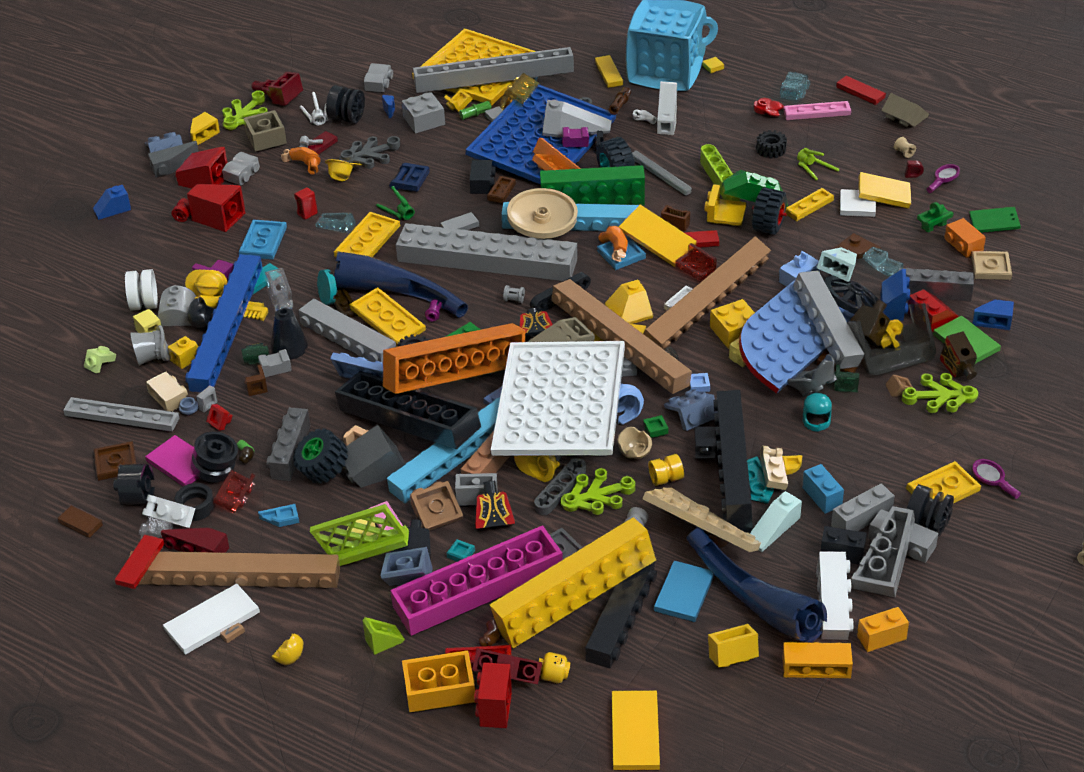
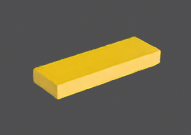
M611 56L596 57L595 63L607 87L622 86L623 79Z
M821 188L787 207L785 213L795 221H798L834 201V195Z

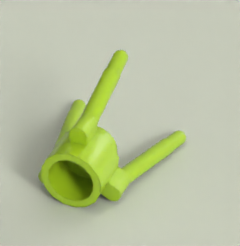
M807 148L800 150L797 160L800 161L798 165L803 167L814 180H818V178L806 165L817 162L832 170L839 171L838 168L814 156H824V153Z

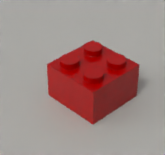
M483 663L482 672L478 671L477 685H480L479 690L476 689L474 694V703H478L476 704L475 715L479 717L480 727L507 728L512 697L510 664Z

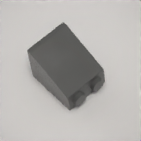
M378 425L346 446L348 449V458L345 460L346 464L344 466V469L348 470L346 475L352 483L356 482L361 488L387 480V477L406 464L397 446Z

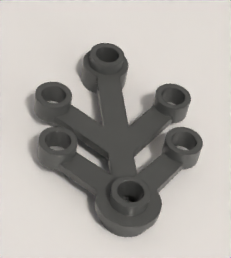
M371 136L367 139L368 141L363 148L361 141H354L349 150L341 152L339 160L348 163L364 164L367 169L375 166L372 158L379 159L381 164H388L390 162L389 155L377 152L387 149L391 151L398 150L400 138L391 136L387 139L386 144L377 146V137Z

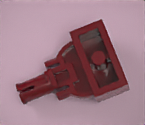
M285 72L277 80L254 81L251 86L253 91H263L264 95H268L272 99L273 104L281 106L289 104L292 99L303 91L300 75L294 72Z

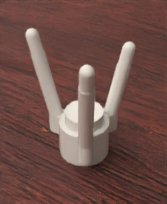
M313 92L315 109L312 112V116L303 106H300V109L309 118L311 124L322 125L325 121H328L326 104L323 112L319 109L316 94Z

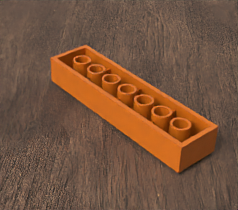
M511 323L384 349L383 387L397 394L505 370L510 343L525 342V329Z

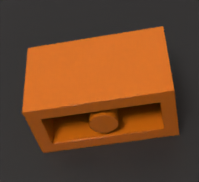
M962 218L946 225L944 239L967 258L971 256L972 251H984L986 237Z

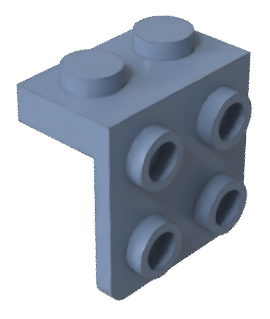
M175 132L163 134V138H159V136L147 138L148 142H145V146L149 147L151 153L182 145L181 136L175 134Z
M696 389L685 392L684 396L672 397L669 399V402L664 404L666 409L678 411L683 430L686 431L713 420L714 413H718V411H714V395L704 391L699 392Z

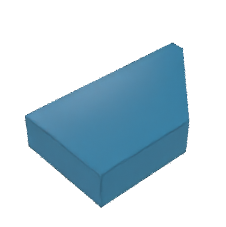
M295 504L258 512L259 519L278 527L299 523Z

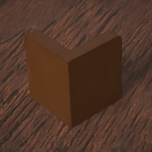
M257 365L259 375L245 378L249 396L268 392L261 365Z

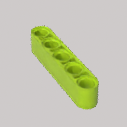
M703 145L701 147V165L713 184L720 185V195L725 200L740 201L741 198L723 193V181L733 175L728 165L714 145Z

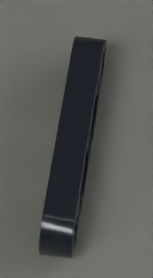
M584 272L577 273L566 279H571L584 290L591 283V278ZM553 287L534 296L530 302V307L537 309L538 312H542L557 305L551 299Z

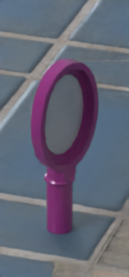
M947 164L939 167L935 172L936 180L927 187V192L932 193L943 182L956 179L960 174L959 166Z
M979 459L974 462L972 471L978 480L988 485H998L1015 499L1019 498L1021 492L1004 480L1005 473L1000 465L988 459Z

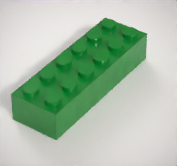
M643 165L540 171L541 188L560 191L568 195L575 204L645 205V174Z

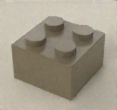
M275 110L244 118L246 135L255 152L287 144L284 126Z

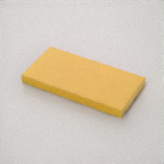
M639 205L619 226L625 235L674 267L696 245V240L642 205Z
M369 212L336 248L334 256L337 257L339 251L373 257L400 227V221Z
M378 287L350 304L352 311L380 334L395 341L396 347L401 338L404 339L405 336L410 337L411 334H414V337H416L417 334L426 330V326Z
M612 691L613 770H660L657 691Z

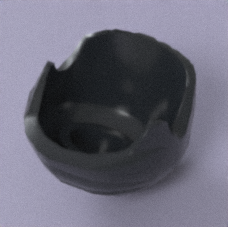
M202 297L194 299L188 307L187 318L189 323L196 328H207L208 322L212 320L211 314L214 308L208 306Z

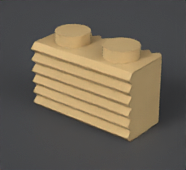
M167 371L146 381L148 393L165 411L173 412L174 409L177 410L180 401L188 395L186 388L183 385L180 386L173 375L170 376Z

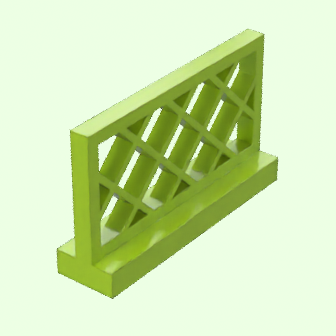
M386 504L310 527V533L328 555L339 556L340 566L408 546L409 529L406 525H400ZM382 512H383V513L385 514V516H386L385 519L379 518V517H375L376 514H379V513H382ZM362 519L368 522L365 525L356 522V520ZM371 522H374L377 524H381L382 526L381 528H377L370 526ZM344 525L348 526L349 528L348 530H344L337 528V526ZM386 526L394 528L390 530H384ZM352 528L364 530L362 534L351 532ZM327 531L331 533L329 536L320 534L319 532ZM367 532L375 533L371 536L366 535ZM334 533H335V534L342 535V536H345V537H344V539L342 540V539L334 538L333 535H334ZM348 537L357 539L351 542L347 541ZM333 543L338 546L330 547L329 544Z

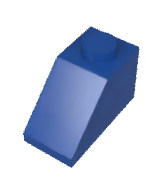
M123 185L105 190L93 207L98 220L131 210L128 193Z
M993 300L976 308L972 324L980 327L1010 330L1014 302Z

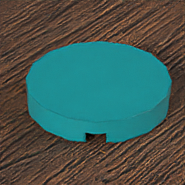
M329 269L320 270L317 277L319 297L323 304L333 305L336 301L333 298L337 293L335 277L333 274H330Z

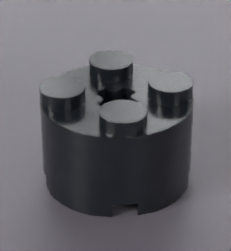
M149 464L119 465L118 477L114 480L113 487L115 491H118L121 505L148 503L146 500L147 495L154 496L155 487H151V480L155 479L152 467Z

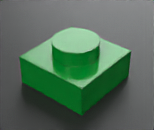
M662 415L643 419V426L651 438L668 434V426Z

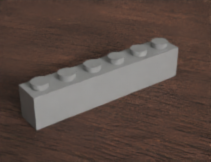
M819 271L798 273L793 284L794 290L807 310L809 318L814 323L816 331L821 336L824 346L827 347L830 355L834 358L837 368L858 367L864 352Z
M312 299L299 309L300 323L304 327H308L317 334H321L330 341H334L345 349L371 362L380 361L383 363V350L396 347V342L316 299Z

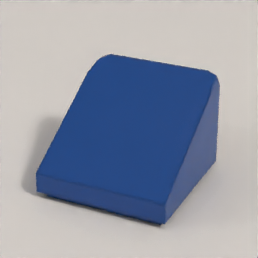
M382 95L383 109L387 116L392 118L395 111L394 97Z

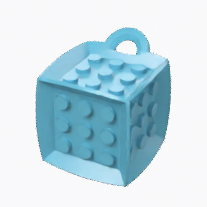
M642 0L632 16L627 33L626 70L628 81L654 89H660L661 81L677 83V91H688L699 74L706 46L715 39L718 32L717 22L711 17L706 16L705 6L685 0ZM707 25L710 28V32L702 39L703 26Z

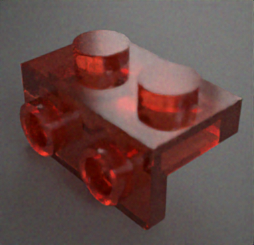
M692 243L688 245V253L675 260L676 267L700 282L713 273L717 265V259L713 255Z
M231 470L213 502L235 513L238 506L242 508L248 498L244 496L245 493L250 494L256 484L252 482L255 474L252 473L248 479Z

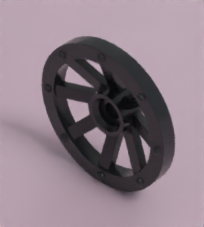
M828 276L824 280L838 307L855 314L862 306V302L865 306L873 307L878 300L871 291L858 282L852 280L847 282L836 276ZM843 292L844 296L841 298L837 293ZM848 300L854 301L855 305L849 303Z

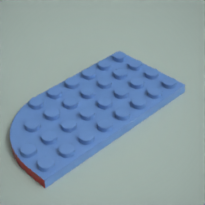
M794 281L746 321L739 337L740 354L747 368L757 379L775 393H778L788 384L787 380L789 378L794 379L827 349L821 336L816 331L814 323L809 318L807 310L802 305L800 297L794 290ZM839 307L848 323L854 314Z

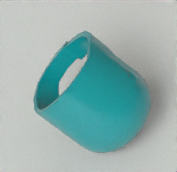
M812 393L804 400L802 421L809 430L819 432L825 430L831 424L832 402L828 396L822 393ZM806 414H825L829 419L825 423L814 425L808 422Z

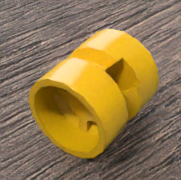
M677 454L666 456L664 461L659 458L648 462L649 474L655 486L666 484L668 479L673 482L684 478L683 465Z

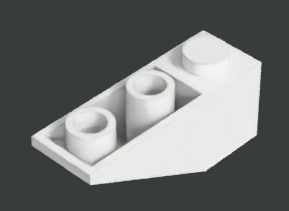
M661 81L657 134L674 135L677 115V83Z

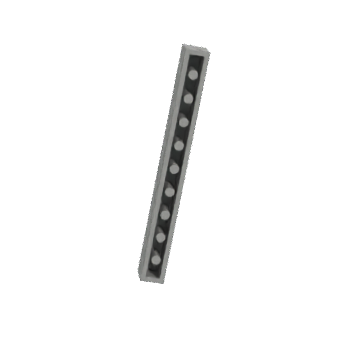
M567 47L413 68L414 84L417 93H425L434 90L456 89L464 86L551 76L561 73L567 74L574 72V60L571 48Z

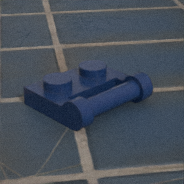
M402 163L399 173L389 184L390 188L394 186L396 190L399 188L418 192L430 172L429 167Z

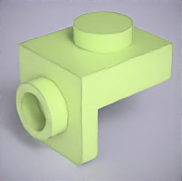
M104 346L88 349L84 367L94 373H100L102 363L115 361L116 354Z

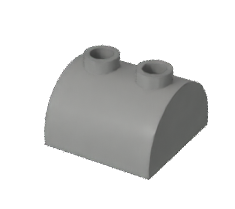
M174 285L163 291L157 314L161 326L191 325L188 321L187 313L190 303L196 297L192 290Z

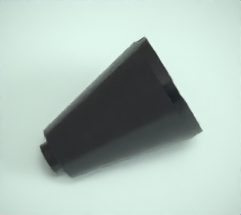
M281 308L275 312L271 338L272 354L279 353L280 350L285 349L290 360L299 358L304 355L305 349L308 348L307 339L293 311L289 308Z

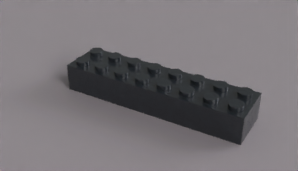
M359 371L335 391L341 411L454 449H458L481 428L476 407L419 389L395 394L383 387V378Z
M740 390L716 391L717 399L713 400L714 411H718V413H714L715 426L719 425V427H715L716 439H720V441H716L717 453H721V455H717L718 467H722V469H719V481L724 482V484H720L721 497L725 496V498H721L722 511H726V513H722V517L741 531L750 533L753 530L752 503Z

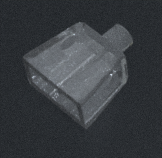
M283 268L265 272L268 296L274 310L277 311L281 308L292 310V292ZM278 284L280 285L281 290L276 289V286Z

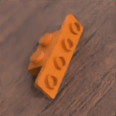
M538 138L533 150L535 154L532 160L540 169H581L546 140Z

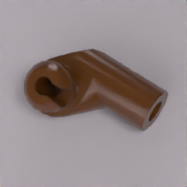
M495 620L486 622L488 631L479 639L481 646H492L500 639L499 629Z

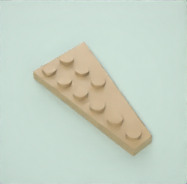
M663 487L662 489L646 491L643 496V500L748 552L757 551L760 547L761 542L756 540L754 535L741 531L710 512L708 507L697 504L673 488Z

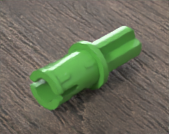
M489 101L477 105L472 104L471 107L459 110L462 120L472 116L477 117L480 113L491 109V104Z

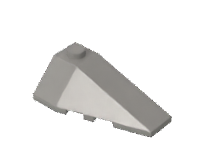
M547 100L542 136L562 137L563 127H569V129L588 127L590 135L597 134V131H603V134L610 133L612 120L563 101Z

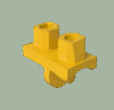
M890 320L880 342V346L883 349L891 344L894 348L900 346L899 342L895 339L896 335L901 334L903 324L899 320Z

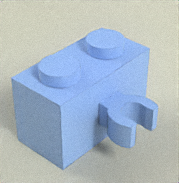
M801 251V255H795L792 261L780 268L779 282L787 287L797 278L800 272L819 271L820 273V269L817 268L819 261Z

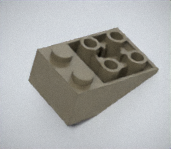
M576 317L559 320L528 342L594 341L595 335Z

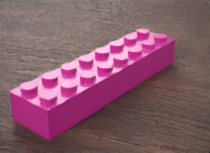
M542 525L390 590L392 605L412 636L508 594L562 561L563 553Z

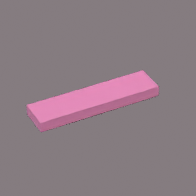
M848 101L784 106L783 109L786 120L851 115Z

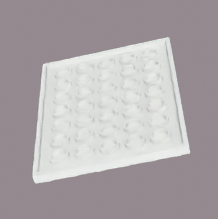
M511 342L492 440V456L612 455L625 342Z

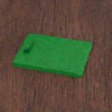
M1015 207L969 211L972 226L981 233L1021 228Z

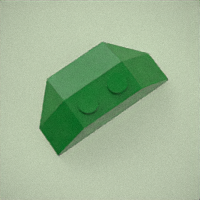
M744 170L737 171L722 183L725 195L752 202L756 201L759 192L764 187L783 191L778 180Z

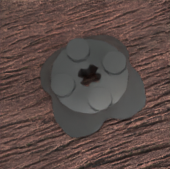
M827 354L817 368L811 371H802L794 379L789 378L787 380L788 385L800 391L803 397L812 392H818L824 388L823 385L826 383L828 385L837 380L834 373V358Z

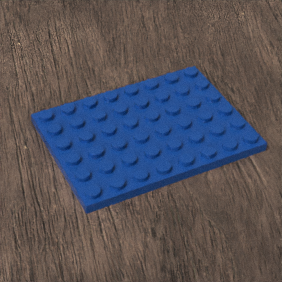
M530 82L468 146L465 155L478 160H492V165L541 184L540 171L544 170L540 169L532 160L535 154L533 150L538 138L546 140L575 164L597 141V134H589L588 147H563L562 137L542 136L547 100L569 103L612 120V123L616 119V114L613 115L603 108Z

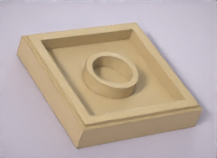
M972 251L971 258L975 279H1012L1008 252Z

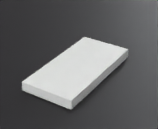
M235 584L163 624V627L186 655L219 636L220 632L238 622L246 621L260 613L259 607L241 587Z

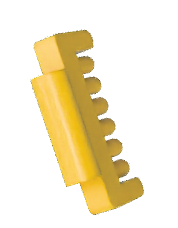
M249 301L243 317L252 319L256 317L257 320L260 318L261 321H264L268 314V308L264 307V303Z

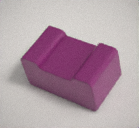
M563 127V147H588V127H581V129Z

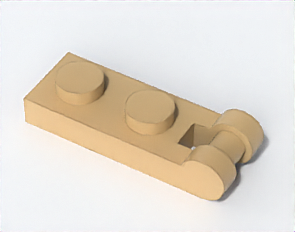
M762 445L760 458L766 487L786 490L788 480L782 458L783 449H770L769 446Z

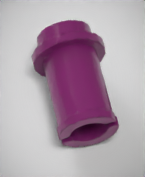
M438 300L430 302L429 309L425 312L428 321L434 322L439 319V311L442 306L440 301L438 305H436Z

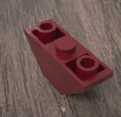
M476 649L472 667L473 671L482 672L483 663L510 664L511 679L538 685L542 662Z

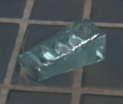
M322 213L315 225L319 228L350 233L356 221L352 213Z

